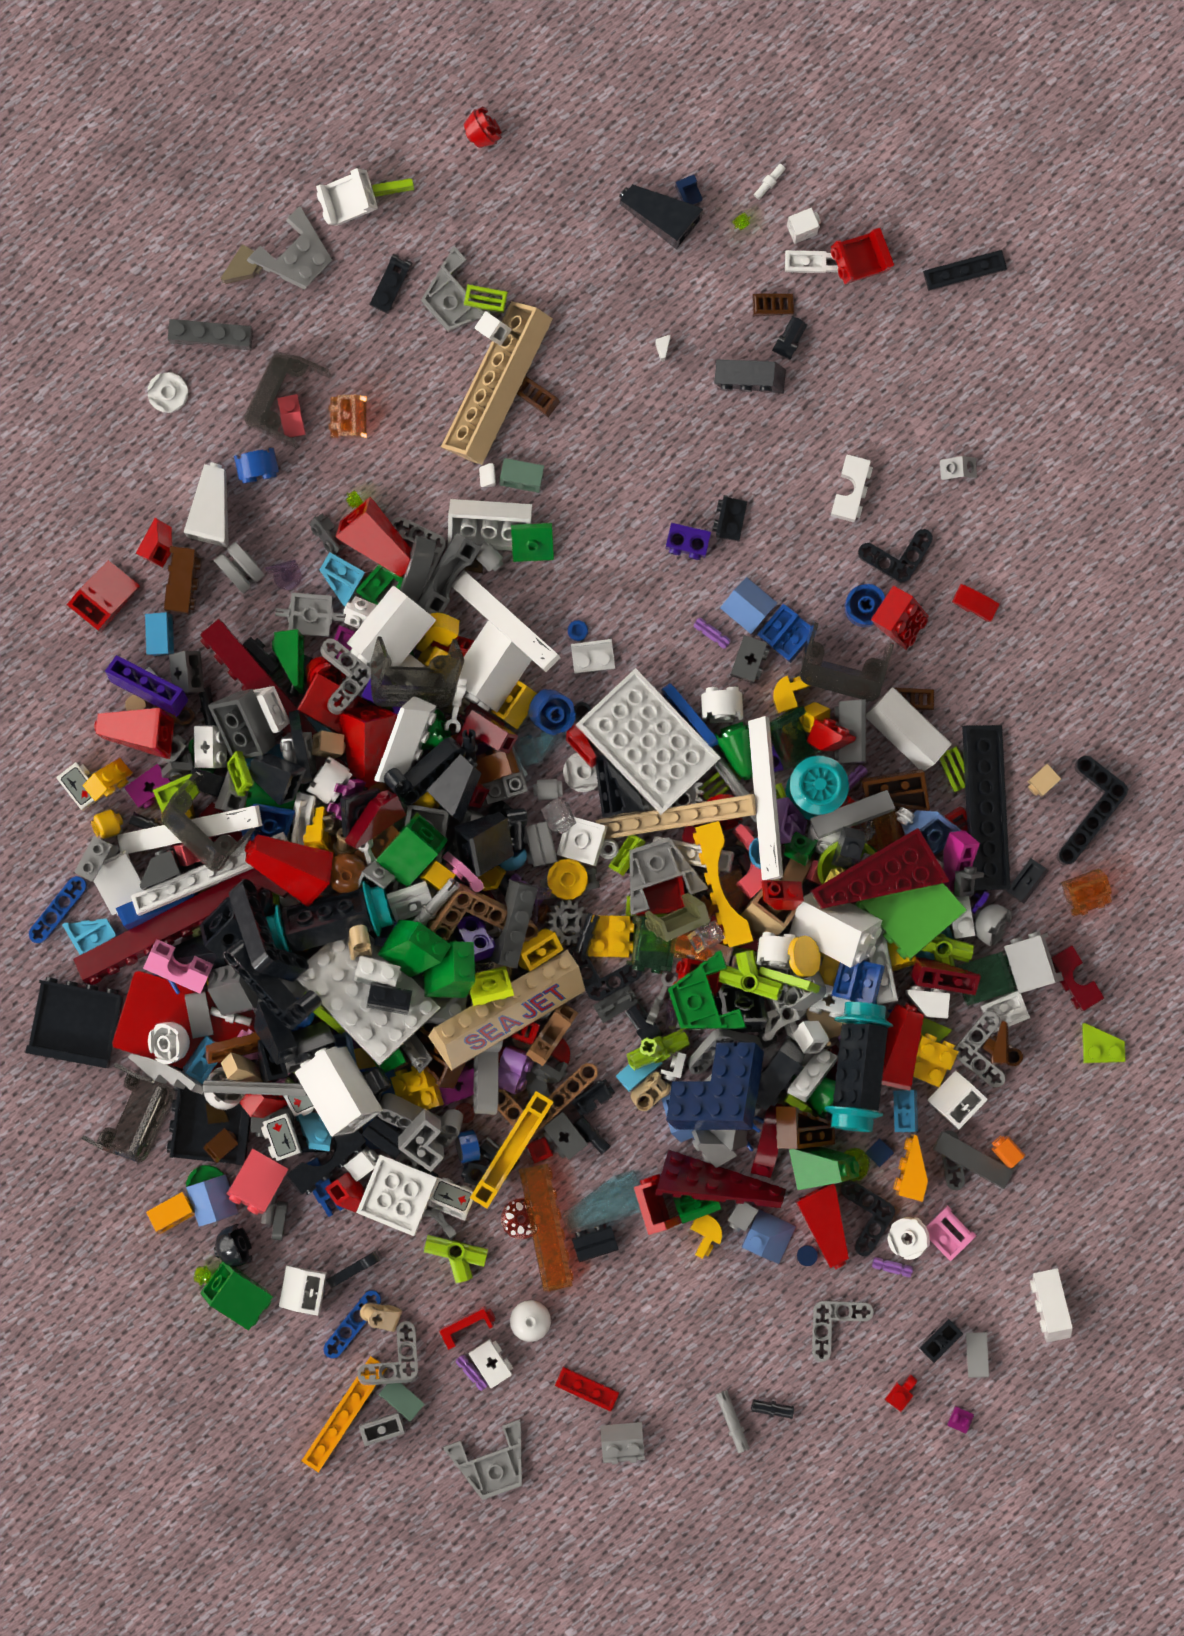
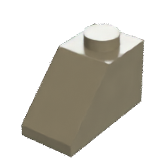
M242 244L221 277L222 282L229 284L254 278L256 274L260 275L263 267L247 261L254 251Z

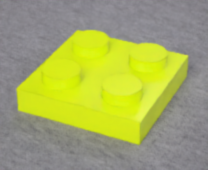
M506 966L475 973V983L469 991L473 1006L514 996Z

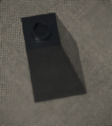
M633 184L630 188H624L619 195L621 206L675 249L681 245L702 219V208Z

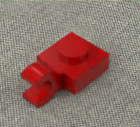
M910 1374L902 1386L896 1382L884 1400L902 1412L914 1396L909 1391L915 1386L917 1379Z

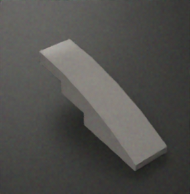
M130 1054L128 1057L154 1081L166 1084L168 1081L175 1087L181 1089L187 1087L199 1094L204 1092L203 1085L175 1067L143 1056Z

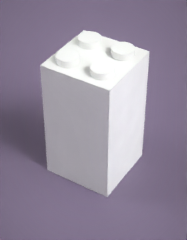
M392 586L347 644L352 647L350 652L377 674H385L390 678L436 619L403 592Z
M487 621L449 681L455 685L453 689L456 690L459 677L467 679L466 695L464 697L474 704L478 703V706L486 711L491 709L498 712L532 659L490 621Z
M812 893L803 897L804 901L796 909L789 934L796 937L804 935L811 937L816 942L820 952L850 968L873 956L876 951V940L882 930L880 928L881 919L851 903L821 909Z
M347 1047L322 1048L315 1053L316 1057L312 1060L304 1061L300 1065L301 1068L295 1072L331 1137L354 1133L383 1111Z

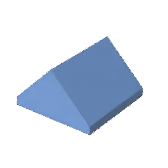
M746 577L733 590L720 609L752 634L778 603Z
M226 1174L186 1187L199 1227L239 1214L236 1204L230 1201V1196L226 1194L230 1189Z

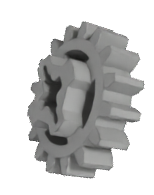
M571 900L558 901L557 906H551L553 912H547L546 914L550 917L549 920L545 921L550 926L547 929L555 932L560 943L564 945H570V942L571 944L577 943V939L581 935L579 934L580 929H583L585 918L587 917V914L582 913L584 907H577L578 902L571 903ZM564 909H570L571 912H567V911H563V910H564ZM566 932H567L568 934H571V935H570V936H565V935H563V933H566Z

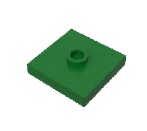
M552 523L511 525L513 562L554 560Z

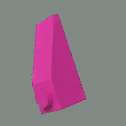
M966 831L949 832L944 847V872L950 881L944 883V885L953 895L955 871L964 870V867H972L980 845Z

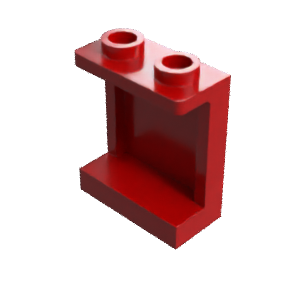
M881 228L873 229L868 234L842 242L838 240L831 246V256L836 260L838 274L843 279L844 284L884 273L894 266Z
M683 876L643 889L649 906L647 911L654 915H662L685 907L682 900L684 886H686ZM647 911L636 914V917L646 916L645 912Z
M660 1174L640 1180V1185L634 1187L648 1235L668 1230L682 1223L679 1215L669 1218L663 1195H655Z
M486 1306L440 1328L439 1332L447 1349L449 1350L457 1345L453 1333L481 1319H485L489 1329L493 1328V1322H495L496 1318L491 1308L487 1310Z

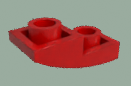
M960 584L952 600V603L967 612L974 613L986 622L992 621L1000 605L988 596L963 584Z

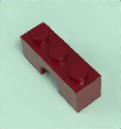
M1073 945L1068 946L1051 957L1055 972H1061L1063 980L1059 981L1065 992H1070L1073 997L1070 1001L1076 1010L1085 1011L1105 999L1095 981L1085 985H1079L1075 982L1073 971L1083 962Z

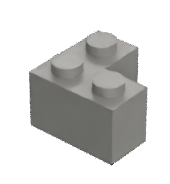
M424 1108L398 1137V1149L430 1172L444 1158L443 1145L434 1140L441 1132V1120Z

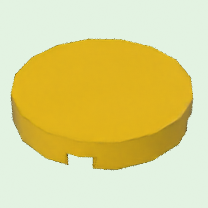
M563 859L554 863L549 869L547 883L549 889L556 897L571 900L581 896L586 890L588 876L584 866L578 861Z
M804 935L794 938L788 948V955L791 958L789 960L790 967L799 977H811L817 973L820 967L821 955L816 942L809 936Z

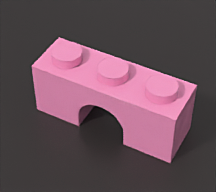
M156 939L143 969L197 993H201L213 964L196 956L188 964L179 963L173 956L175 947Z

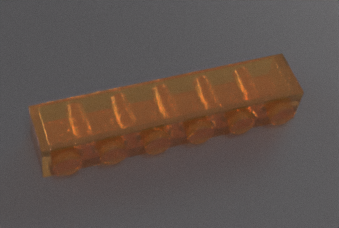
M548 1163L519 1169L543 1291L573 1286L572 1281L574 1277L572 1270L568 1266L569 1252L564 1246L565 1232L560 1226L561 1212L556 1206V1190L552 1187V1169L548 1167Z

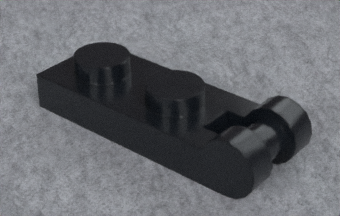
M396 254L392 255L369 304L371 307L386 314L389 313L411 268V261L399 259V256ZM395 266L402 268L400 274L393 271Z

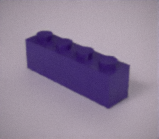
M117 655L105 670L111 683L176 717L188 702L183 689Z

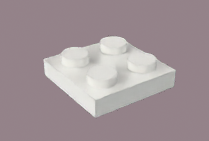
M568 815L556 855L596 866L608 827Z

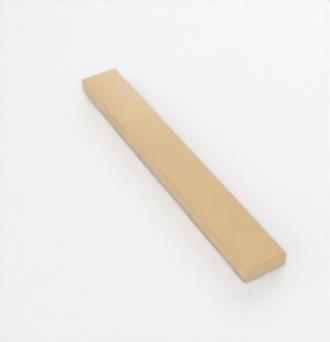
M754 794L672 807L668 808L662 815L657 810L595 821L597 824L608 827L605 840L756 815Z

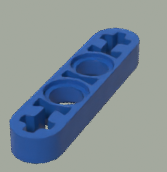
M671 683L662 688L661 691L667 700L711 748L718 745L715 735Z
M72 877L30 928L29 938L32 942H45L87 889V883L83 878ZM74 881H81L82 883L80 886L82 887V889H77L73 893L74 895H76L75 899L70 894L65 892L67 889L70 892L72 891V889L74 888V885L72 883ZM62 896H67L70 899V904L66 908H62L59 905V899ZM50 912H54L57 915V921L53 924H49L46 921V916ZM42 921L44 925L50 927V930L48 931L45 928L41 933L43 938L35 939L34 930L39 931L43 927L39 925Z
M367 1291L328 1339L323 1349L327 1357L337 1358L363 1327L366 1321H355L353 1313L361 1310L360 1303L365 1305L368 1302L367 1295H376L375 1300L377 1304H380L381 1296L377 1291ZM349 1327L352 1331L351 1337L343 1338L340 1334L341 1328ZM336 1335L340 1341L345 1342V1345L342 1346L340 1343L336 1348L338 1353L333 1352L330 1354L328 1352V1345L335 1344L337 1340L334 1339V1336Z

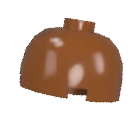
M346 852L334 856L330 878L332 889L339 893H348L363 886L362 884L359 886L358 880L362 871L367 867L366 863L355 853Z

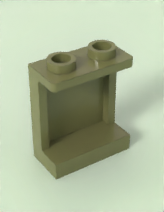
M690 893L682 895L685 907L658 918L650 911L645 912L647 918L645 924L648 930L654 932L657 937L662 938L666 942L710 923L705 904Z

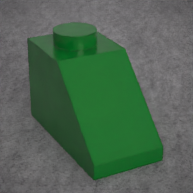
M400 1047L380 1066L374 1061L376 1067H382L385 1073L408 1062Z

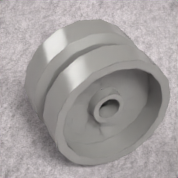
M234 542L227 548L228 553L234 559L232 562L224 554H220L213 561L244 595L251 588V584L245 578L246 575L254 582H258L265 575L258 568V564L246 550L243 551Z

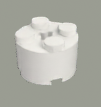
M709 687L706 688V693L701 695L703 721L706 722V719L709 718L710 723L733 722V718L738 717V721L743 719V698L739 687H727L726 690Z
M330 756L325 760L324 766L320 767L313 778V783H310L306 790L326 804L335 802L340 795V792H334L336 783L346 785L352 776L349 773L350 769Z
M764 932L763 936L759 938L757 964L762 966L763 962L768 964L767 968L791 970L789 964L791 958L788 955V948L790 942L796 936L784 934L783 937L775 936L774 933Z

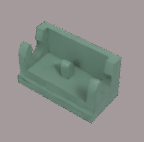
M504 458L499 485L540 493L544 465Z
M402 1383L387 1384L378 1394L409 1422L425 1405Z

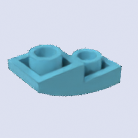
M653 1062L635 1071L628 1064L616 1075V1078L630 1092L642 1083L647 1076L658 1069L662 1062Z

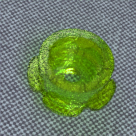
M745 212L737 216L732 221L735 226L734 229L739 228L741 231L750 224L748 220L751 216L748 217Z
M355 490L351 493L347 492L348 497L345 500L352 509L358 508L363 503L360 496Z
M198 1266L195 1271L194 1282L199 1283L200 1286L208 1283L210 1280L211 1271H209L207 1266Z

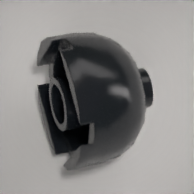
M234 1224L221 1230L217 1235L214 1247L216 1257L232 1267L250 1263L252 1260V1255L249 1256L248 1251L252 1249L249 1237L243 1227L240 1229L237 1227L239 1224Z

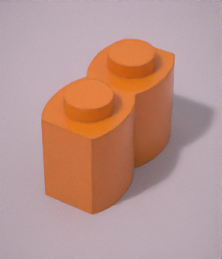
M1000 1135L992 1142L993 1147L991 1150L1010 1169L1026 1156L1009 1136Z

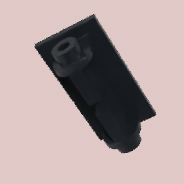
M606 1079L603 1081L599 1080L592 1085L590 1090L578 1094L572 1104L581 1117L583 1115L587 1116L598 1108L594 1102L595 1100H598L602 1105L613 1097L612 1095L615 1094V1091Z

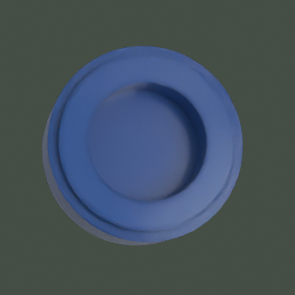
M576 620L569 624L568 635L572 640L582 641L586 638L588 627L583 621Z

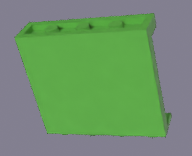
M943 883L861 900L855 903L858 908L882 920L880 928L885 932L883 937L890 944L894 943L898 947L897 953L904 960L908 958L909 961L959 917L961 918L967 912V909Z

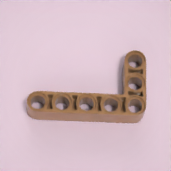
M459 883L460 888L437 911L436 917L433 920L430 919L427 923V928L445 941L449 939L466 912L503 930L507 919V906L480 892H474L470 887ZM531 919L529 920V928L527 929L524 941H529L538 935V928Z
M591 1063L582 1065L548 1097L552 1100L554 1095H562L564 1103L561 1106L551 1105L548 1110L549 1117L541 1121L533 1136L597 1077L598 1070L595 1065ZM586 1066L594 1069L595 1073L592 1078L583 1076L582 1071ZM571 1080L579 1083L578 1091L570 1092L567 1085ZM498 1089V1092L504 1093L506 1099L504 1103L498 1104L497 1110L514 1127L524 1110L507 1091ZM511 1107L519 1110L520 1114L517 1119H511L508 1116V1110Z

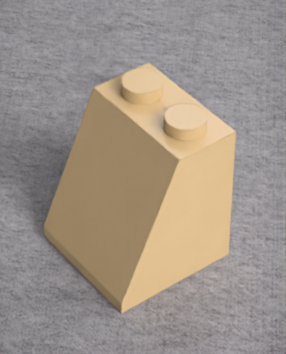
M761 889L739 915L748 921L752 936L759 940L764 932L774 933L775 936H778L795 915L796 909L775 910L764 902Z

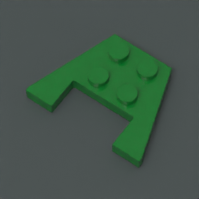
M721 950L717 951L711 958L701 963L698 968L668 988L681 1029L746 1028L740 1009L723 1015H719L707 976L727 969Z

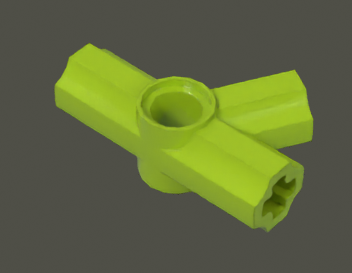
M939 934L922 951L933 953L937 961L955 966L954 959L964 962L971 960L974 946L970 943L947 938L944 934ZM945 943L943 948L938 949L940 944Z
M754 950L735 954L738 969L726 965L727 969L720 972L719 982L746 992H752L778 1001L783 991V983L759 976ZM750 977H753L755 980L753 988L747 986V980Z
M680 1029L663 1038L661 1036L653 1039L647 1037L641 1041L640 1048L627 1053L626 1056L630 1067L635 1071L653 1062L660 1063L666 1060L671 1054L688 1047L690 1043L687 1034Z
M427 1235L423 1252L449 1258L455 1282L460 1283L473 1278L469 1263L484 1267L488 1249L462 1243L458 1240L453 1241ZM457 1245L461 1248L462 1252L460 1255L454 1256L450 1253V1248Z

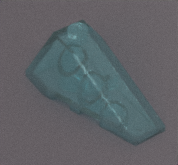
M630 1170L613 1176L563 1213L562 1217L567 1233L571 1234L641 1212L634 1187L639 1185L635 1171Z

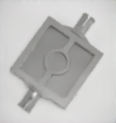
M291 593V603L288 609L276 608L275 616L287 617L289 622L288 630L298 629L302 635L330 637L332 622H344L345 618L340 617H346V614L333 612V596Z

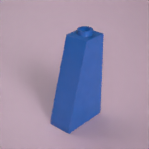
M200 892L188 895L141 916L137 915L133 901L117 907L116 911L123 926L130 930L200 894Z

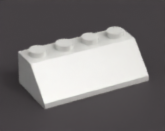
M450 499L448 546L457 532L479 546L486 542L488 545L491 544L496 550L512 551L511 525L531 524L532 504Z
M414 696L401 707L375 781L384 782L385 773L392 768L399 769L404 775L415 765L416 761L420 760L423 754V750H421L422 744L426 743L430 734L428 732L429 725H432L436 718L434 713L435 705Z

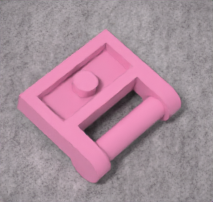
M447 851L442 857L447 862L445 866L460 881L469 884L474 892H480L483 889L482 881L461 861Z
M947 1205L926 1225V1228L929 1232V1240L951 1261L977 1235L973 1231L970 1232ZM944 1218L964 1236L961 1242L941 1222Z

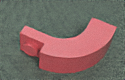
M740 824L732 833L749 852V846L755 839L753 837L754 833L748 826ZM751 862L747 874L735 884L748 899L752 898L762 889L761 869L755 867Z

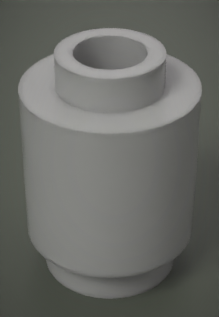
M483 542L480 545L481 549L476 555V559L489 572L492 569L497 571L503 565L501 560L504 557L491 544L488 545L486 542Z
M537 780V784H533L534 796H538V800H551L563 797L562 780Z

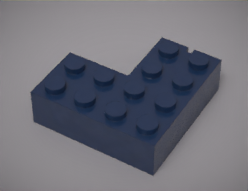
M755 1042L738 1043L737 1045L735 1043H717L711 1081H672L666 1121L676 1130H752L764 1051Z

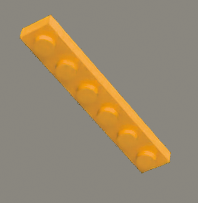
M370 1356L365 1364H377L381 1362L375 1359L374 1357ZM375 1369L376 1374H369V1370H365V1373L361 1376L369 1379L370 1375H376V1379H379V1369ZM358 1376L356 1377L301 1460L303 1463L317 1472L320 1471L376 1385H363L358 1380Z

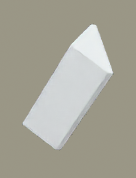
M893 687L866 712V719L918 769L923 771L933 766L952 744Z

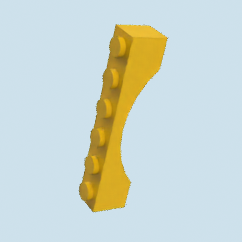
M717 821L696 827V833H693L695 844H700L702 850L698 854L701 865L706 864L708 872L704 873L707 885H712L713 892L710 893L712 904H717L719 910L715 914L718 925L723 924L725 932L721 933L724 945L728 944L729 948L754 942L748 921L730 906L720 885L719 861L725 845L720 822Z
M535 1091L470 1196L472 1200L485 1208L489 1207L554 1101Z

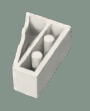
M1058 1268L1033 1273V1280L1030 1281L1032 1293L1036 1292L1037 1300H1035V1307L1037 1313L1040 1312V1327L1045 1335L1046 1343L1071 1338L1073 1328Z

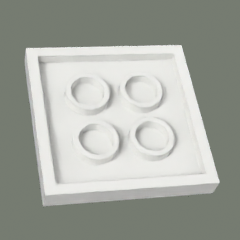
M379 1155L356 1213L415 1236L438 1178L386 1156Z

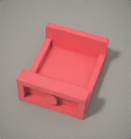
M252 1149L226 1194L230 1196L229 1200L235 1204L240 1205L242 1203L248 1206L247 1210L255 1215H258V1213L263 1214L286 1175L288 1168Z

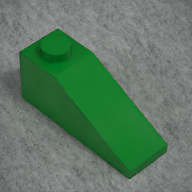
M298 629L274 632V640H272L273 652L276 653L294 688L299 694H304V636Z

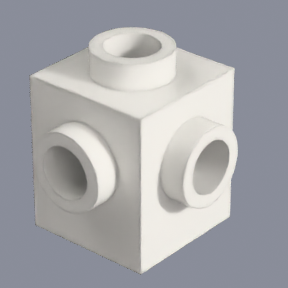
M355 596L352 602H348L343 612L346 614L344 623L359 629L377 605Z

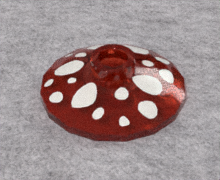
M525 1198L510 1201L504 1207L501 1214V1224L504 1231L515 1239H527L534 1236L542 1223V1214L539 1207L533 1201ZM523 1215L525 1222L519 1223L517 1221L518 1216Z

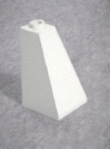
M204 464L184 534L190 539L228 548L226 471L222 469L220 464Z

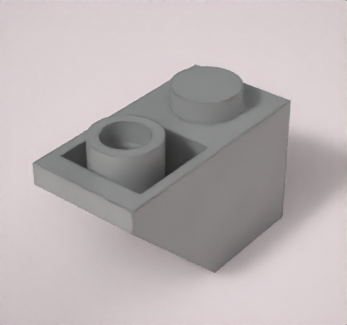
M229 770L214 807L224 812L242 809L247 799V791H245L246 795L244 797L237 795Z
M709 1130L692 1131L695 1139L692 1141L694 1147L698 1152L702 1151L706 1162H711L715 1168L737 1156L735 1150L731 1151Z

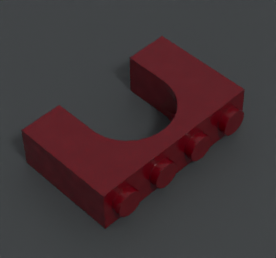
M471 710L465 719L463 728L456 736V741L461 746L463 743V731L467 729V735H469V729H473L476 733L475 741L477 744L485 742L497 751L509 754L518 735L484 713ZM477 783L469 806L481 808L490 790Z

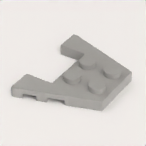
M299 206L287 218L286 222L301 236L277 260L259 246L248 257L247 261L263 267V270L269 273L273 272L280 275L282 279L305 290L332 262V259L304 211Z
M455 246L451 249L450 254L443 262L441 269L421 299L424 306L447 332L481 319L485 311L490 314L496 313L495 311L464 306L466 291L452 274L466 263L467 260ZM491 294L489 296L491 298L500 299L498 295ZM486 301L482 302L483 304L501 307V304Z
M669 837L629 851L631 916L649 910L643 889L683 876L687 890L691 895L708 890L707 885L699 878L696 871L689 865Z
M520 1419L502 1425L508 1447L478 1458L468 1460L461 1440L443 1446L444 1451L453 1460L457 1468L460 1469L482 1500L522 1486Z

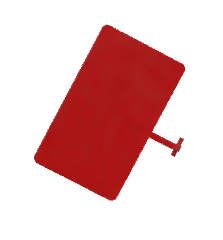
M136 971L133 975L112 1042L113 1047L156 1060L155 1054L149 1050V1032L159 1023L175 1022L187 1031L190 1045L182 1059L169 1065L183 1069L205 1037L193 1038L185 994L196 992L176 983L180 991L179 994H176L168 979ZM205 991L210 1014L211 1008H217L210 993ZM253 1010L236 1013L252 1018L250 1026L237 1022H226L224 1018L210 1015L213 1035H209V1037L215 1042H222L237 1037L241 1030L247 1032L250 1029L256 1032L254 1030L256 1014ZM220 1061V1062H218V1063L216 1064V1066H215L214 1069L211 1071V1073H212L216 1068L222 1067V1065H221V1062H222V1061Z

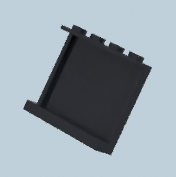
M46 977L45 981L39 980L41 985L29 1045L26 1046L25 1053L109 1068L113 1049L112 1042L117 1029L123 995H118L119 990L106 988V992L98 991V986L86 984V988L78 987L77 982L72 981L60 984L57 983L58 979Z
M174 1086V1091H177V1097L172 1101V1112H175L174 1120H170L169 1132H172V1140H168L167 1153H170V1158L215 1162L203 1148L225 1128L236 1136L238 1145L219 1162L243 1165L247 1157L251 1117L241 1104H237L232 1109L224 1110L228 1115L229 1122L208 1124L206 1103L209 1102L206 1100L204 1092L199 1094L187 1087L181 1089Z

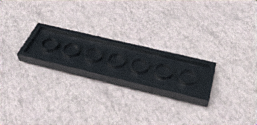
M1002 725L962 726L967 833L980 843L972 867L984 873V877L975 878L974 891L1010 889Z

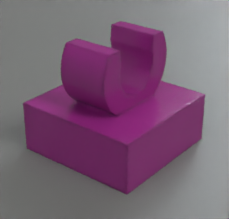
M954 1406L947 1426L966 1434L974 1414Z

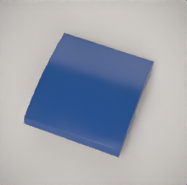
M782 604L757 635L791 663L817 631L789 607Z
M862 961L850 968L840 962L831 996L853 1002L876 1004L885 966Z

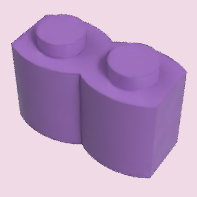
M512 1045L505 1047L498 1068L499 1088L512 1094H517L525 1089L527 1085L526 1073L530 1072L534 1063L526 1055V1051Z

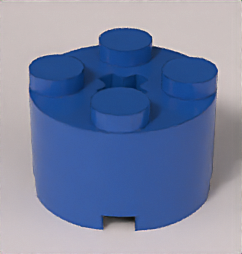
M269 448V453L267 450L262 449L243 453L241 458L238 455L234 456L238 478L245 484L256 482V477L260 476L263 479L277 477L276 473L279 472L274 448Z
M872 584L854 587L848 594L844 604L845 614L849 621L859 627L874 626L875 624L871 619L885 599L883 591ZM869 602L868 607L871 609L863 610V605L860 603Z
M543 689L535 695L528 709V716L533 724L550 735H557L558 733L568 731L576 718L573 702L560 692L551 689Z

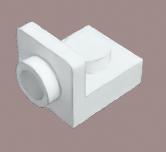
M678 1052L677 1056L673 1055L670 1067L674 1068V1070L670 1072L661 1069L660 1074H664L663 1079L675 1081L676 1077L681 1078L686 1054Z

